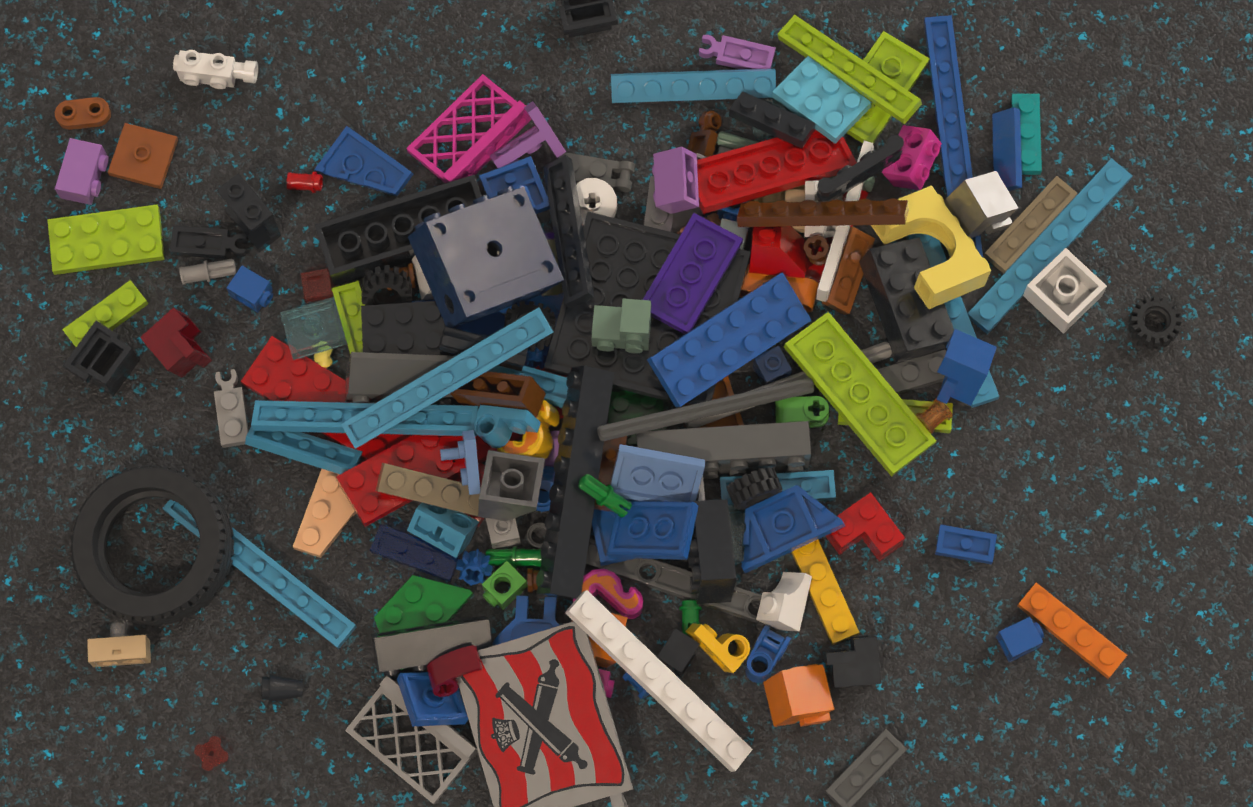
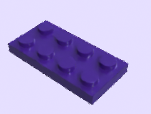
M693 213L643 300L651 301V316L684 334L690 332L742 245L743 238Z

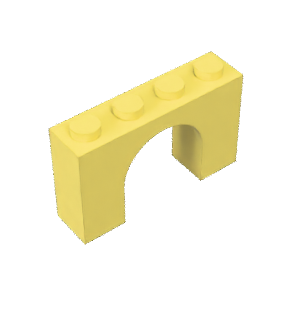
M932 186L898 199L908 200L909 211L905 225H871L884 245L911 234L930 235L944 244L949 252L950 259L920 272L914 289L928 309L985 286L991 272L988 261L979 254L973 240L965 234L960 227L957 217L951 214L945 205L943 197L937 194Z

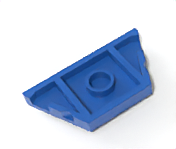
M795 485L745 509L746 531L743 537V545L745 547L742 569L745 573L845 527L842 519L811 497L800 486Z

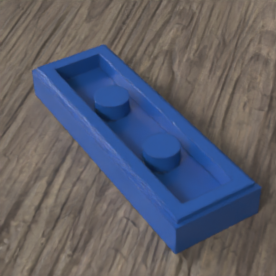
M1013 107L992 114L994 171H997L1008 191L1022 188L1020 109Z

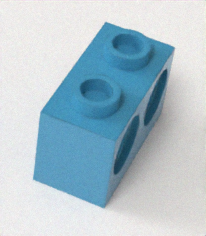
M421 503L416 508L407 531L457 558L470 544L479 521L462 512Z

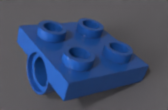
M531 156L479 175L485 194L489 195V198L497 196V192L513 186L514 190L524 187L536 214L550 209L548 196Z

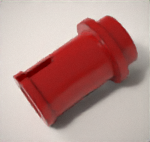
M288 172V190H311L312 193L322 190L323 177L321 174H317V172H312V174Z

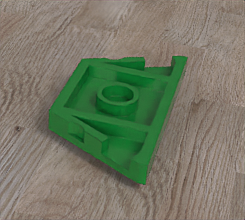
M412 575L374 616L380 633L448 622L473 596V592L461 587Z

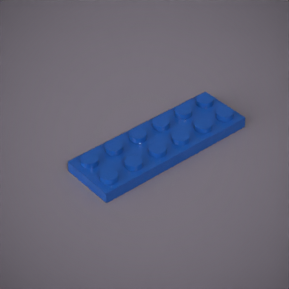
M782 272L649 357L647 361L673 404L678 408L810 322L811 318Z

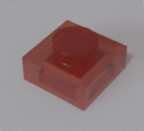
M328 268L300 273L306 303L333 298Z

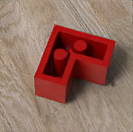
M871 492L837 515V517L842 519L845 527L825 536L839 555L863 539L879 562L900 548L905 540L903 534Z

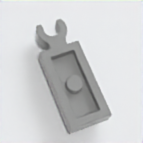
M234 369L231 370V379L229 381H223L221 373L216 372V382L222 388L220 391H214L221 446L226 448L244 445L249 429L242 387L235 388L238 376Z

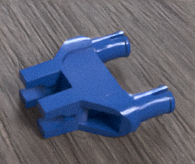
M517 596L515 619L495 638L492 643L493 646L560 626L556 622V597H545L543 619H528V596Z

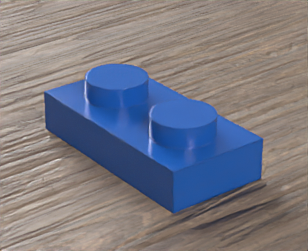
M940 525L935 555L992 565L997 534Z

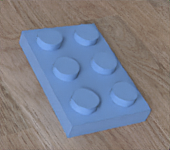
M620 444L610 485L613 487L614 492L627 499L693 502L697 498L705 468V460Z

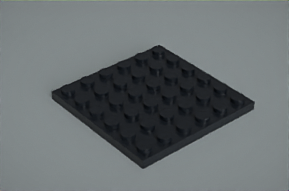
M588 212L583 230L595 298L572 309L565 305L563 298L544 370L568 376L571 367L589 366L614 372L613 388L672 402L647 359L685 335L684 333L651 316L649 351L642 350L641 353H629L621 348H614L613 351H602L592 346L591 337L594 305L622 307V299L643 300L681 234ZM742 249L737 251L693 329L739 300L751 254L750 251ZM716 384L684 405L688 406L712 400Z

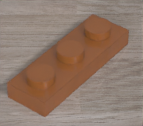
M850 227L828 300L826 302L822 301V304L843 315L850 314L863 276L859 261L873 247L875 238L855 227Z

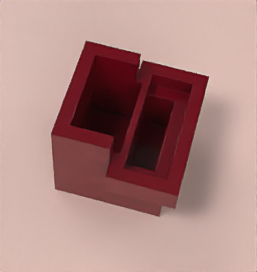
M174 307L140 337L163 366L181 378L197 364L204 368L212 361L194 340L201 333L200 329L188 315Z

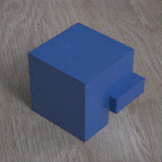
M954 329L946 345L945 356L937 371L945 376L936 400L947 404L950 397L971 406L988 375L997 347Z

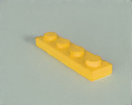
M819 540L792 551L791 553L800 573L812 576L809 594L832 646L850 639L851 636L859 635V630Z

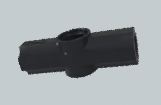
M445 325L438 349L459 355L488 338L489 335L476 334ZM528 348L500 363L498 366L522 371Z

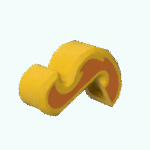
M543 400L537 419L541 422L538 433L526 431L523 434L522 442L508 441L505 446L497 448V450L510 454L548 458L553 448V438L548 427L551 425L556 427L559 424V412L550 403Z

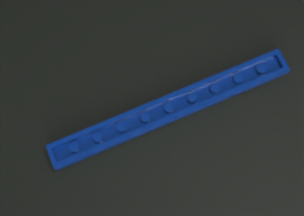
M952 15L924 18L938 139L942 143L940 155L946 198L964 180L973 178ZM979 235L971 239L983 258L981 237Z

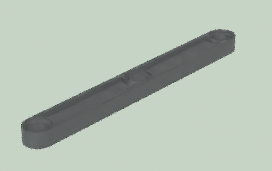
M535 523L527 531L528 544L533 549L541 548L542 544L535 543L532 540V534L539 529L546 531L545 523ZM589 539L586 567L595 570L607 569L614 572L619 578L685 600L696 601V594H691L690 592L692 572L654 559L643 558L601 566L596 542L593 539ZM645 565H651L655 568L656 575L649 580L643 579L639 573L640 569ZM734 587L731 602L700 605L751 622H760L756 620L757 616L749 612L748 606L754 601L760 602L762 595Z

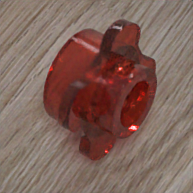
M216 736L211 737L209 742L203 745L198 744L194 749L195 755L199 756L202 761V768L206 771H210L213 767L225 763L229 758L228 753L221 747V739ZM210 751H214L213 756H209Z

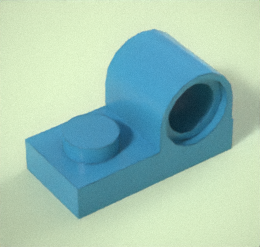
M480 405L474 422V432L490 447L501 448L508 443L512 432L518 434H525L526 431L538 433L541 422L528 410Z

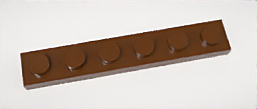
M894 198L885 201H871L869 199H860L858 201L835 199L826 202H815L813 200L787 202L779 200L767 203L749 201L741 203L737 215L738 227L905 225L909 208L908 200Z

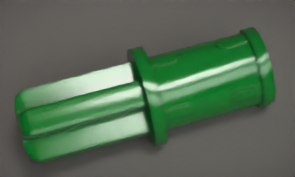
M585 474L579 480L578 487L582 491L596 499V503L599 506H606L620 518H623L628 512L619 507V505L624 508L626 507L628 510L631 509L632 503L614 492L611 485H604L590 474Z
M514 546L513 549H488L486 551V556H490L488 565L502 566L508 561L515 569L518 566L541 567L542 561L541 548L518 549L517 546Z

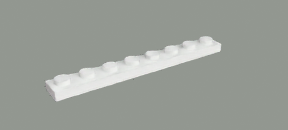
M583 591L565 613L730 772L736 771L753 749L589 591Z

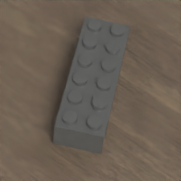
M808 421L646 431L636 434L638 448L704 459L703 479H715L720 474H730V477L743 476L755 470L757 472L762 468L766 469L768 467L774 468L775 471L786 470L787 473L803 472L804 469H808L811 458Z

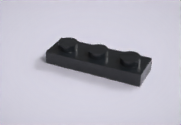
M743 91L729 109V117L800 148L804 147L815 131L816 123Z

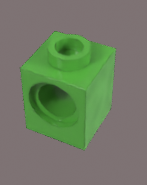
M506 561L482 583L485 592L482 596L492 607L498 605L504 610L528 587L527 581ZM500 582H507L511 585L510 590L503 594L498 593L495 587Z

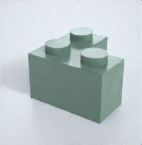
M622 299V307L594 305L592 346L602 351H613L614 348L625 349L629 353H641L642 350L649 351L651 301Z

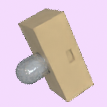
M122 620L112 622L109 638L87 639L88 662L93 667L151 663L149 638L146 635L128 636L127 624Z

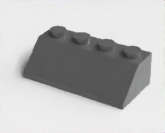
M351 352L346 367L345 402L377 403L455 356ZM449 393L431 405H458L459 403Z

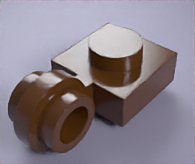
M706 111L699 117L698 124L700 130L691 133L687 149L696 154L710 157L713 156L718 137L716 131L721 127L722 120L718 113Z

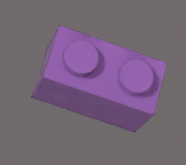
M70 138L55 186V190L61 199L92 205L94 197H98L100 193L101 181L99 179L102 171L105 172L108 166L109 158L102 145Z
M684 147L653 154L654 165L652 172L655 181V191L653 194L655 206L669 214L699 207L697 154Z

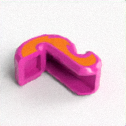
M607 569L592 570L584 576L582 592L587 590L594 597L599 594L618 613L628 617L627 620L640 616L643 610V597L635 587H630L627 593L623 592L620 578L614 572Z

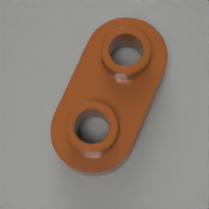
M99 97L66 100L56 107L55 118L62 128L68 130L100 127L110 120L111 109L108 103ZM94 107L100 108L97 113L91 112ZM67 110L73 111L69 116L64 115Z

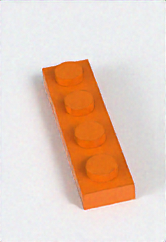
M1038 583L1034 584L1017 605V607L1107 679L1127 657V654Z

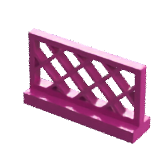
M482 74L406 149L409 154L446 184L476 175L491 160L490 155L505 146L531 121V118L524 109L525 104L520 100L518 102ZM483 85L491 90V98L476 99V92ZM507 103L511 106L506 113L495 114V104ZM491 104V115L476 116V105ZM462 106H472V116L457 117V111ZM491 121V128L487 132L476 133V122ZM472 123V133L457 134V124ZM453 124V135L438 136V129L442 125ZM472 140V146L467 151L457 152V141ZM453 141V152L438 153L439 142ZM433 143V154H421L417 150L423 144ZM453 159L452 166L445 173L438 168V160Z

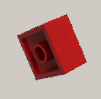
M792 226L753 227L749 273L777 275L783 272L787 277L805 278L806 252L804 250V243L806 240Z

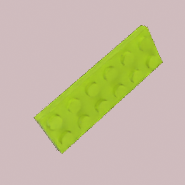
M829 312L785 343V350L805 374L812 379L815 386L891 477L936 443L937 440Z

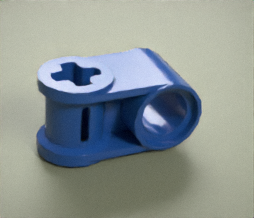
M765 625L747 660L745 672L748 679L755 683L766 681L777 662L782 658L792 638L788 636L784 638L770 630V626ZM759 661L766 665L767 670L763 673H757L752 669L751 665Z

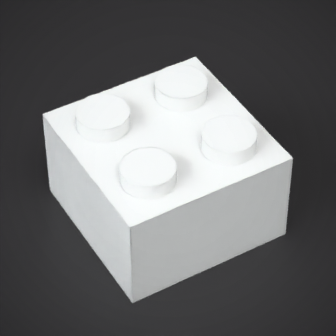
M1065 248L1027 285L1023 296L1064 334L1102 297L1107 286Z

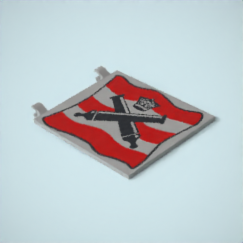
M573 621L478 650L483 669L457 677V681L493 806L575 807L610 796L612 807H628L622 792L632 790L633 786L589 636Z

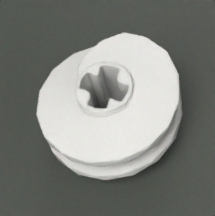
M586 178L577 183L576 187L583 226L588 212L615 218L617 196L607 182L598 178ZM590 202H595V203H596V205H595L596 207H595V208H589V203H590Z

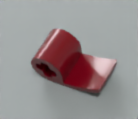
M474 645L451 651L434 659L427 665L433 693L438 697L452 695L458 690L457 677L483 669L477 647Z

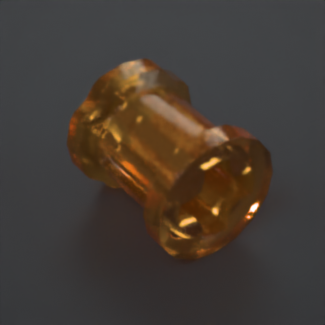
M936 399L933 400V405L922 414H916V417L931 435L934 433V428L945 419L950 420L953 416L946 404Z

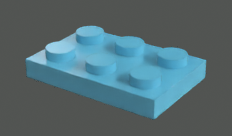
M809 56L772 91V97L794 114L816 123L815 129L835 144L871 108V102Z

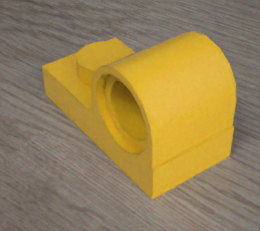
M695 623L685 631L692 639L700 643V647L724 672L734 673L749 655L750 644L742 635L727 633L716 639L717 633L709 625ZM734 640L737 644V650L733 655H730L728 645Z

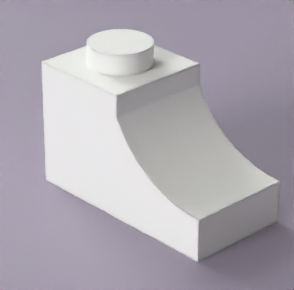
M783 572L777 587L772 592L762 593L756 620L776 630L800 631L812 576L806 573Z

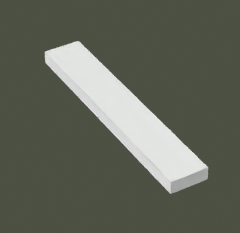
M863 142L857 163L864 154L874 150L873 143ZM864 182L849 190L845 201H858ZM851 225L837 226L817 289V300L824 302L828 300Z

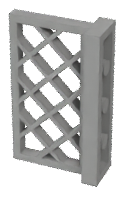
M386 676L379 684V689L345 731L432 804H436L471 758L473 759L478 753L477 747L451 725L422 726L426 729L424 731H419V726H414L415 732L399 733L398 716L408 715L397 680L391 676ZM384 694L392 702L393 713L377 715L376 703ZM397 706L404 712L397 713ZM372 709V716H366ZM393 717L394 734L379 735L378 718ZM373 719L374 736L363 737L355 731L362 720ZM431 733L436 737L437 750L421 752L420 734ZM415 735L417 752L401 754L400 737ZM395 737L396 755L385 756L380 751L379 739ZM367 740H375V746ZM441 742L449 749H441ZM454 752L462 760L454 769L443 770L442 753ZM437 753L439 771L423 772L422 755ZM417 756L419 773L407 774L402 769L401 757ZM397 758V765L390 759ZM444 773H450L444 781ZM439 774L440 787L432 795L425 789L424 776ZM419 776V783L412 777Z

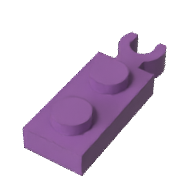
M703 35L702 43L709 44L711 47L709 49L699 48V56L702 58L716 56V64L740 70L771 69L776 47L724 35L721 42H717L714 37Z

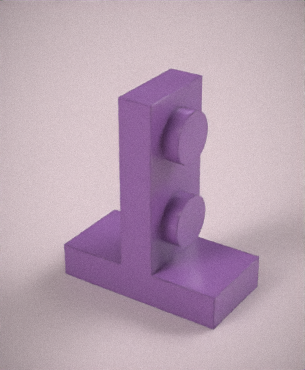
M533 101L526 105L524 109L535 126L490 155L497 168L519 161L518 158L526 152L531 154L537 151L542 146L541 143L543 141H546L557 158L566 152Z

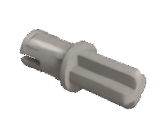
M227 259L208 263L205 260L203 264L179 267L182 284L204 280L211 282L213 278L235 275L234 259Z

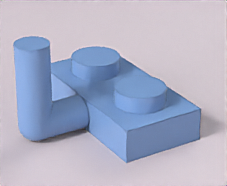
M474 430L462 431L463 441H458V448L440 449L441 461L465 458L466 468L460 469L462 486H468L469 495L480 494Z

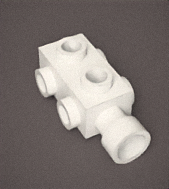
M180 50L179 55H175L173 69L177 72L180 81L191 86H197L200 83L209 84L216 89L234 88L236 78L243 79V82L256 83L258 76L257 61L235 62L234 57L224 56L221 53L206 54L198 53L195 50ZM196 57V60H189V58ZM217 60L224 61L223 64L215 63Z

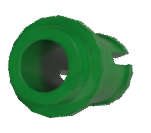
M695 600L682 601V606L679 607V610L682 611V633L687 636L689 635L685 631L693 623L699 624V611L702 610V607Z

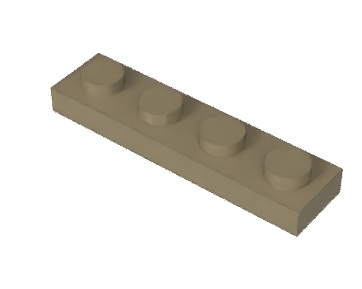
M1056 176L984 253L983 257L1004 274L1078 193Z
M382 463L375 491L478 516L480 494L469 495L467 485L462 486L461 482Z

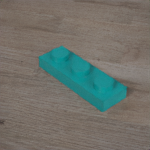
M1012 94L1011 108L1020 109L1022 175H1041L1040 94Z

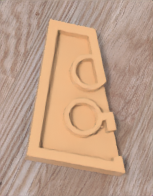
M321 469L293 544L295 550L321 558L342 532L346 523L356 514L336 481V476L340 474Z

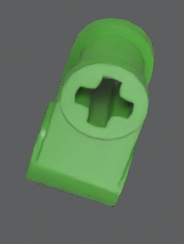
M821 396L792 397L775 401L776 423L808 421L809 428L822 427L829 419L828 402ZM813 408H819V416H814Z

